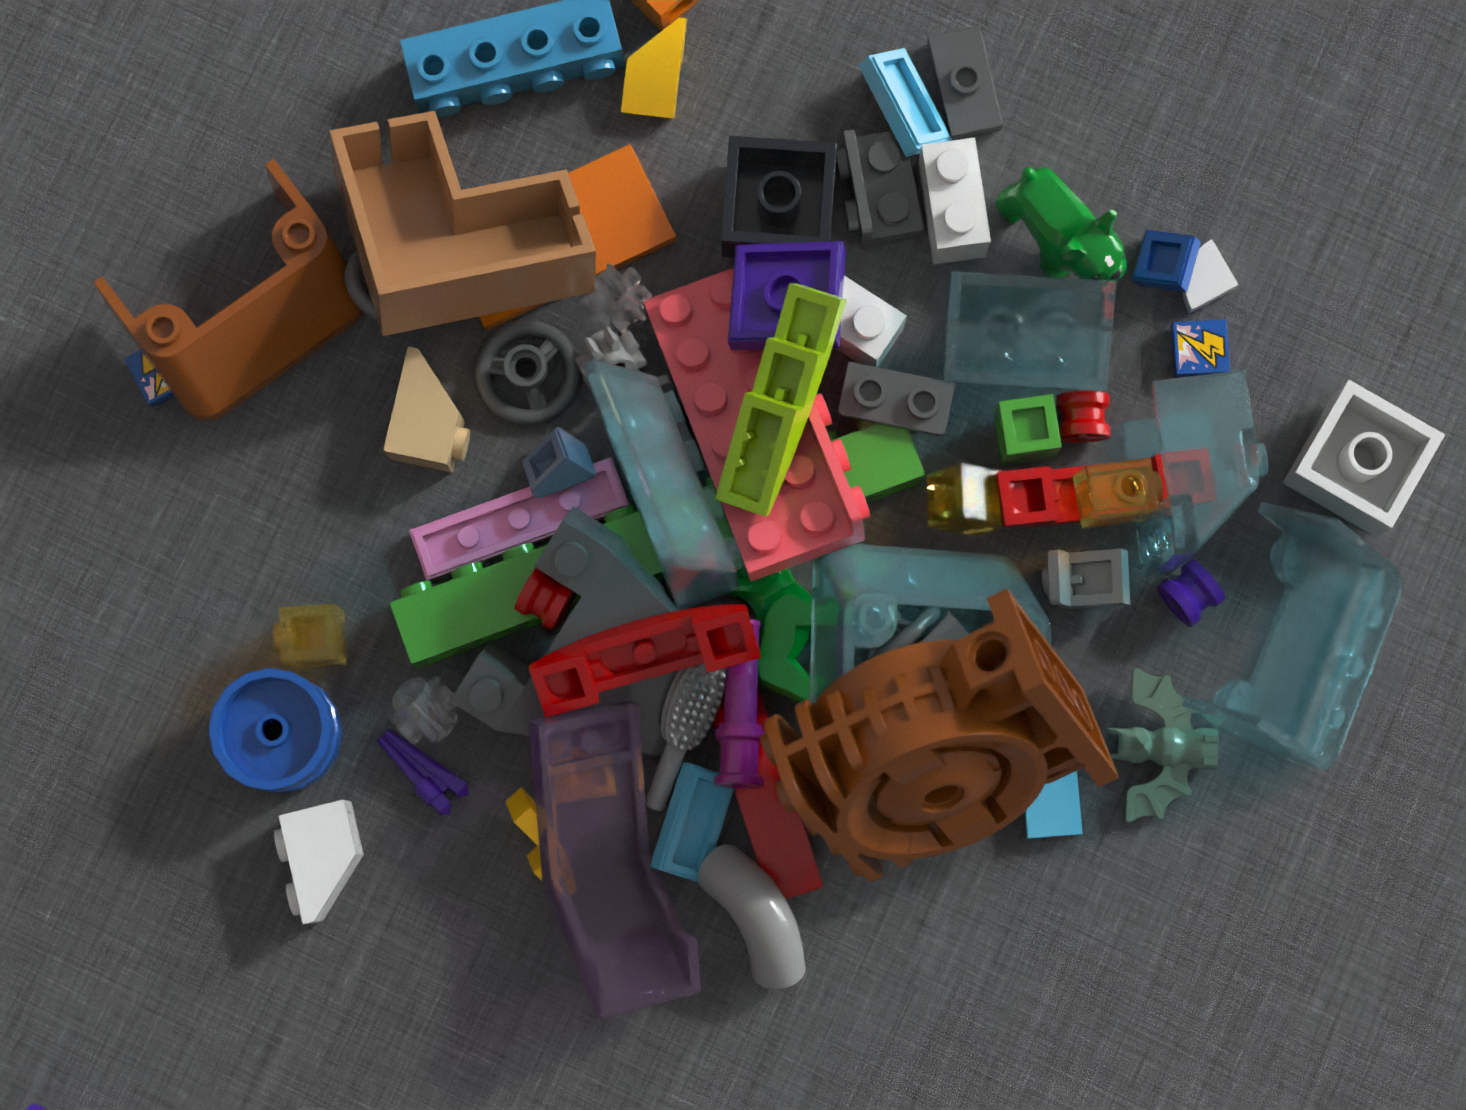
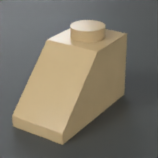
M408 346L383 451L393 461L453 473L456 459L464 461L470 440V429L463 428L465 421L420 350Z

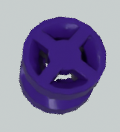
M1192 558L1181 566V574L1174 580L1165 579L1156 587L1167 607L1181 622L1190 628L1201 620L1202 611L1207 607H1217L1226 599L1217 581L1200 563Z

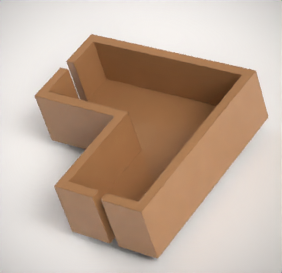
M435 111L388 119L391 164L382 165L380 129L377 122L329 130L334 176L382 336L595 293L596 249L584 216L580 214V205L567 169L461 190Z

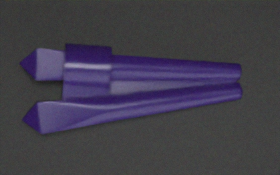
M390 729L385 731L384 736L378 738L377 742L415 785V792L427 806H432L439 815L451 814V803L444 796L447 791L452 792L457 798L469 795L467 782Z

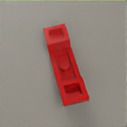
M1207 448L1155 454L1147 459L1051 469L1050 466L995 473L1003 528L1102 521L1173 511L1216 502Z
M716 605L658 614L592 634L559 648L529 665V671L545 718L597 704L599 703V692L700 664H705L706 671L709 673L760 659L761 654L747 606Z
M725 689L718 712L714 718L715 720L712 722L715 730L718 729V724L724 723ZM757 689L756 724L762 725V730L766 732L765 720L769 717L760 691ZM759 742L758 775L764 778V787L734 790L758 865L773 879L785 898L789 899L822 888L823 885L802 818L797 811L788 813L782 805L775 789V782L781 779L777 765L775 766L771 763L761 742Z

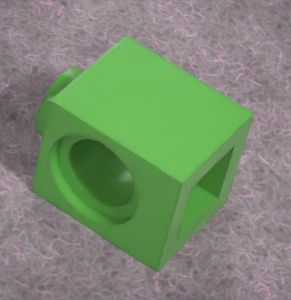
M1053 394L998 402L993 417L1001 466L1054 459L1062 446Z

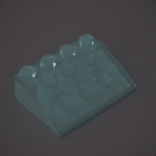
M594 359L582 363L600 418L677 609H687L739 588L740 584L736 570L745 567L734 537L731 536L723 539L716 521L724 518V513L719 500L715 499L716 493L714 488L710 487L703 490L696 472L704 469V465L693 438L683 441L676 424L684 421V416L673 390L663 394L657 377Z

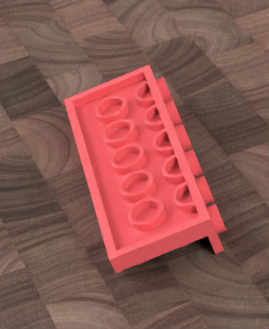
M734 268L643 300L646 313L716 493L744 394L753 390L764 351L731 350L728 344ZM821 393L815 397L794 457L770 515L765 517L720 501L751 582L866 540L863 519L870 517V511L861 487L859 485L853 488L849 487L844 472L851 470L850 462L842 441L838 439L831 442L825 426L831 425L832 420Z

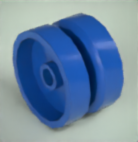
M274 668L245 673L228 685L213 706L209 725V736L213 754L228 775L247 787L282 794L307 789L324 777L339 756L343 735L339 711L325 690L292 671ZM272 724L276 726L282 725L283 727L282 735L278 739L268 736Z

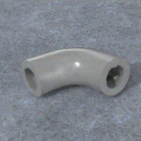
M729 844L716 847L701 863L698 871V883L703 891L714 898L729 913L738 926L748 951L752 978L758 985L769 989H782L796 984L803 978L806 968L797 921L785 896L773 879L754 860L737 847Z

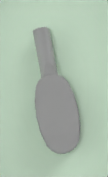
M700 664L676 672L668 689L661 715L660 730L662 737L667 743L645 798L644 804L658 811L665 810L687 749L692 750L693 747L700 744L715 720L714 718L724 693L726 668L707 673L705 664Z

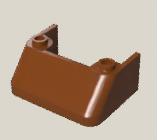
M274 158L265 164L273 193L288 213L276 222L272 231V243L277 255L286 266L204 323L196 327L182 309L170 304L155 305L134 318L103 276L93 282L109 310L184 410L191 417L200 421H214L223 417L354 325L363 314V311L351 299L345 286L344 270L347 262L320 218Z

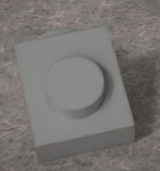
M1121 548L1071 553L1063 550H1049L1048 564L1044 566L1042 572V583L1044 592L1049 597L1050 604L1065 609L1130 605L1128 551Z

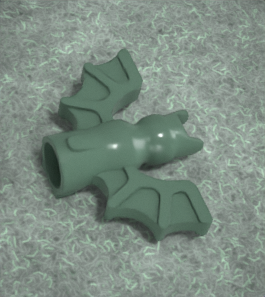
M1134 667L1131 684L1132 701L1155 711L1163 719L1164 726L1155 731H1148L1143 727L1137 726L1130 729L1107 728V733L1118 735L1117 753H1109L1111 759L1128 760L1132 763H1143L1147 760H1152L1159 766H1162L1160 773L1153 779L1131 785L1127 788L1125 802V819L1127 822H1133L1142 816H1155L1163 819L1165 810L1171 801L1181 796H1191L1193 792L1187 782L1188 771L1193 767L1204 770H1216L1219 743L1218 729L1192 728L1190 716L1197 706V702L1179 696L1173 688L1170 675L1152 676L1143 672L1138 667Z

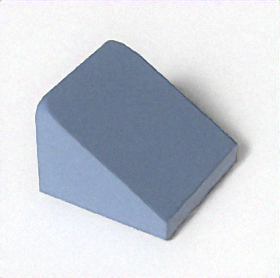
M559 427L553 429L522 461L532 494L537 498H542L583 483L596 475L585 444Z

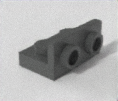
M854 129L843 131L842 148L836 149L835 165L839 181L848 179L851 199L843 200L848 231H858L860 246L922 236L924 227L910 156L905 157L894 133L888 131L856 137Z
M848 361L838 413L841 417L940 437L946 432L955 383Z

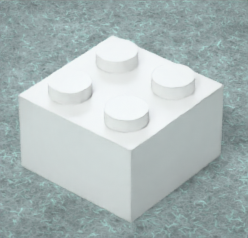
M1348 380L1333 394L1284 479L1283 484L1377 538L1394 526L1445 434Z

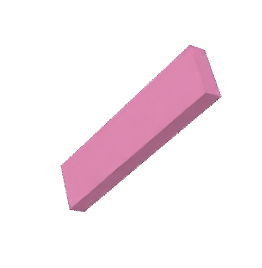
M612 457L594 463L596 475L588 481L542 498L535 497L532 494L531 488L527 487L409 530L426 580L432 582L451 575L453 570L474 562L485 563L499 558L503 552L522 544L532 543L534 545L551 539L573 506L596 521L604 520V516L614 510L629 506Z

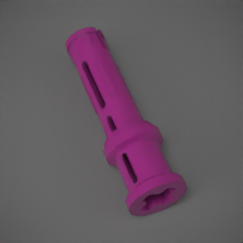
M750 619L759 647V628H761V622ZM758 659L726 668L724 723L718 724V729L715 730V739L720 741L721 745L719 775L714 777V786L732 789L764 787V778L758 775L760 735L765 733L762 730V725L756 724Z

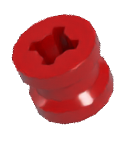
M1070 391L1058 394L1056 396V408L1061 412L1062 423L1058 426L1061 441L1090 443L1110 439L1111 426L1105 422V410L1110 406V394L1101 391Z
M535 568L523 586L515 603L514 610L524 616L533 614L539 617L543 627L554 632L566 616L577 593Z

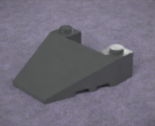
M574 506L562 520L534 565L537 569L581 596L544 656L592 634L638 619L678 611V608L664 593V587L654 575L650 576L632 555V549L623 538ZM489 640L450 700L451 703L496 731L662 756L667 743L662 737L660 730L662 709L668 689L677 671L599 692V703L545 718L529 671L530 664L492 640Z

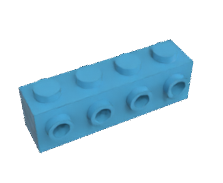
M562 0L400 40L418 110L420 113L435 111L437 118L454 115L461 110V106L480 101L484 105L504 103L513 97V93L533 89L537 93L550 92L562 87L564 81L584 76L586 80L603 79L614 74L616 68L624 67L622 48L609 0Z

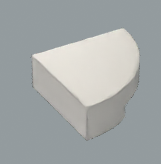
M1212 239L1200 247L1188 291L1182 294L1189 314L1235 290L1238 286L1237 281Z

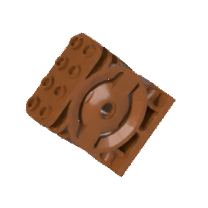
M1007 588L986 598L995 622L958 640L921 642L880 654L861 663L838 678L822 693L815 704L807 699L795 705V712L803 738L778 714L765 720L766 732L760 735V741L768 759L773 765H777L781 779L775 782V789L782 805L788 813L797 811L808 831L812 835L819 833L835 857L842 855L856 877L863 875L871 883L882 879L884 873L880 859L892 860L899 868L903 869L911 865L913 859L944 854L978 842L1004 828L1024 813L1039 796L1044 784H1050L1081 768H1084L1098 787L1119 779L1083 687Z

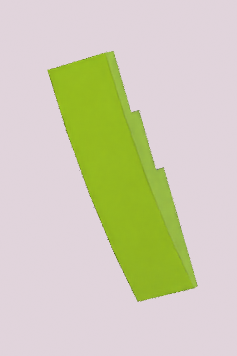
M789 283L775 335L766 340L753 390L744 394L715 496L716 500L765 517L770 515L811 412L847 299L797 283Z

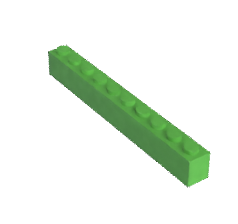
M860 421L856 424L858 431L838 438L836 431L827 432L831 442L838 439L842 441L851 466L850 471L844 472L850 488L858 485L861 487L867 504L922 484L925 473L908 430ZM710 476L705 479L706 487L689 493L686 492L685 487H678L654 498L656 505L636 512L633 505L626 506L604 516L605 524L603 525L623 538L632 549V555L650 576L654 575L658 581L739 551L720 501L715 499L716 491ZM532 543L522 544L503 552L502 557L504 561L485 568H483L482 562H474L451 572L453 580L432 587L431 581H422L400 590L402 598L390 602V606L411 664L420 669L483 646L489 640L496 641L542 624L539 617L533 614L524 616L515 611L514 606L527 579L536 568L534 565L547 545L534 549ZM579 594L576 595L567 614L573 611L581 596Z

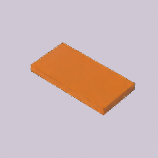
M631 144L568 173L580 205V214L584 216L596 249L595 280L677 241L674 230ZM545 303L479 316L485 331H488Z

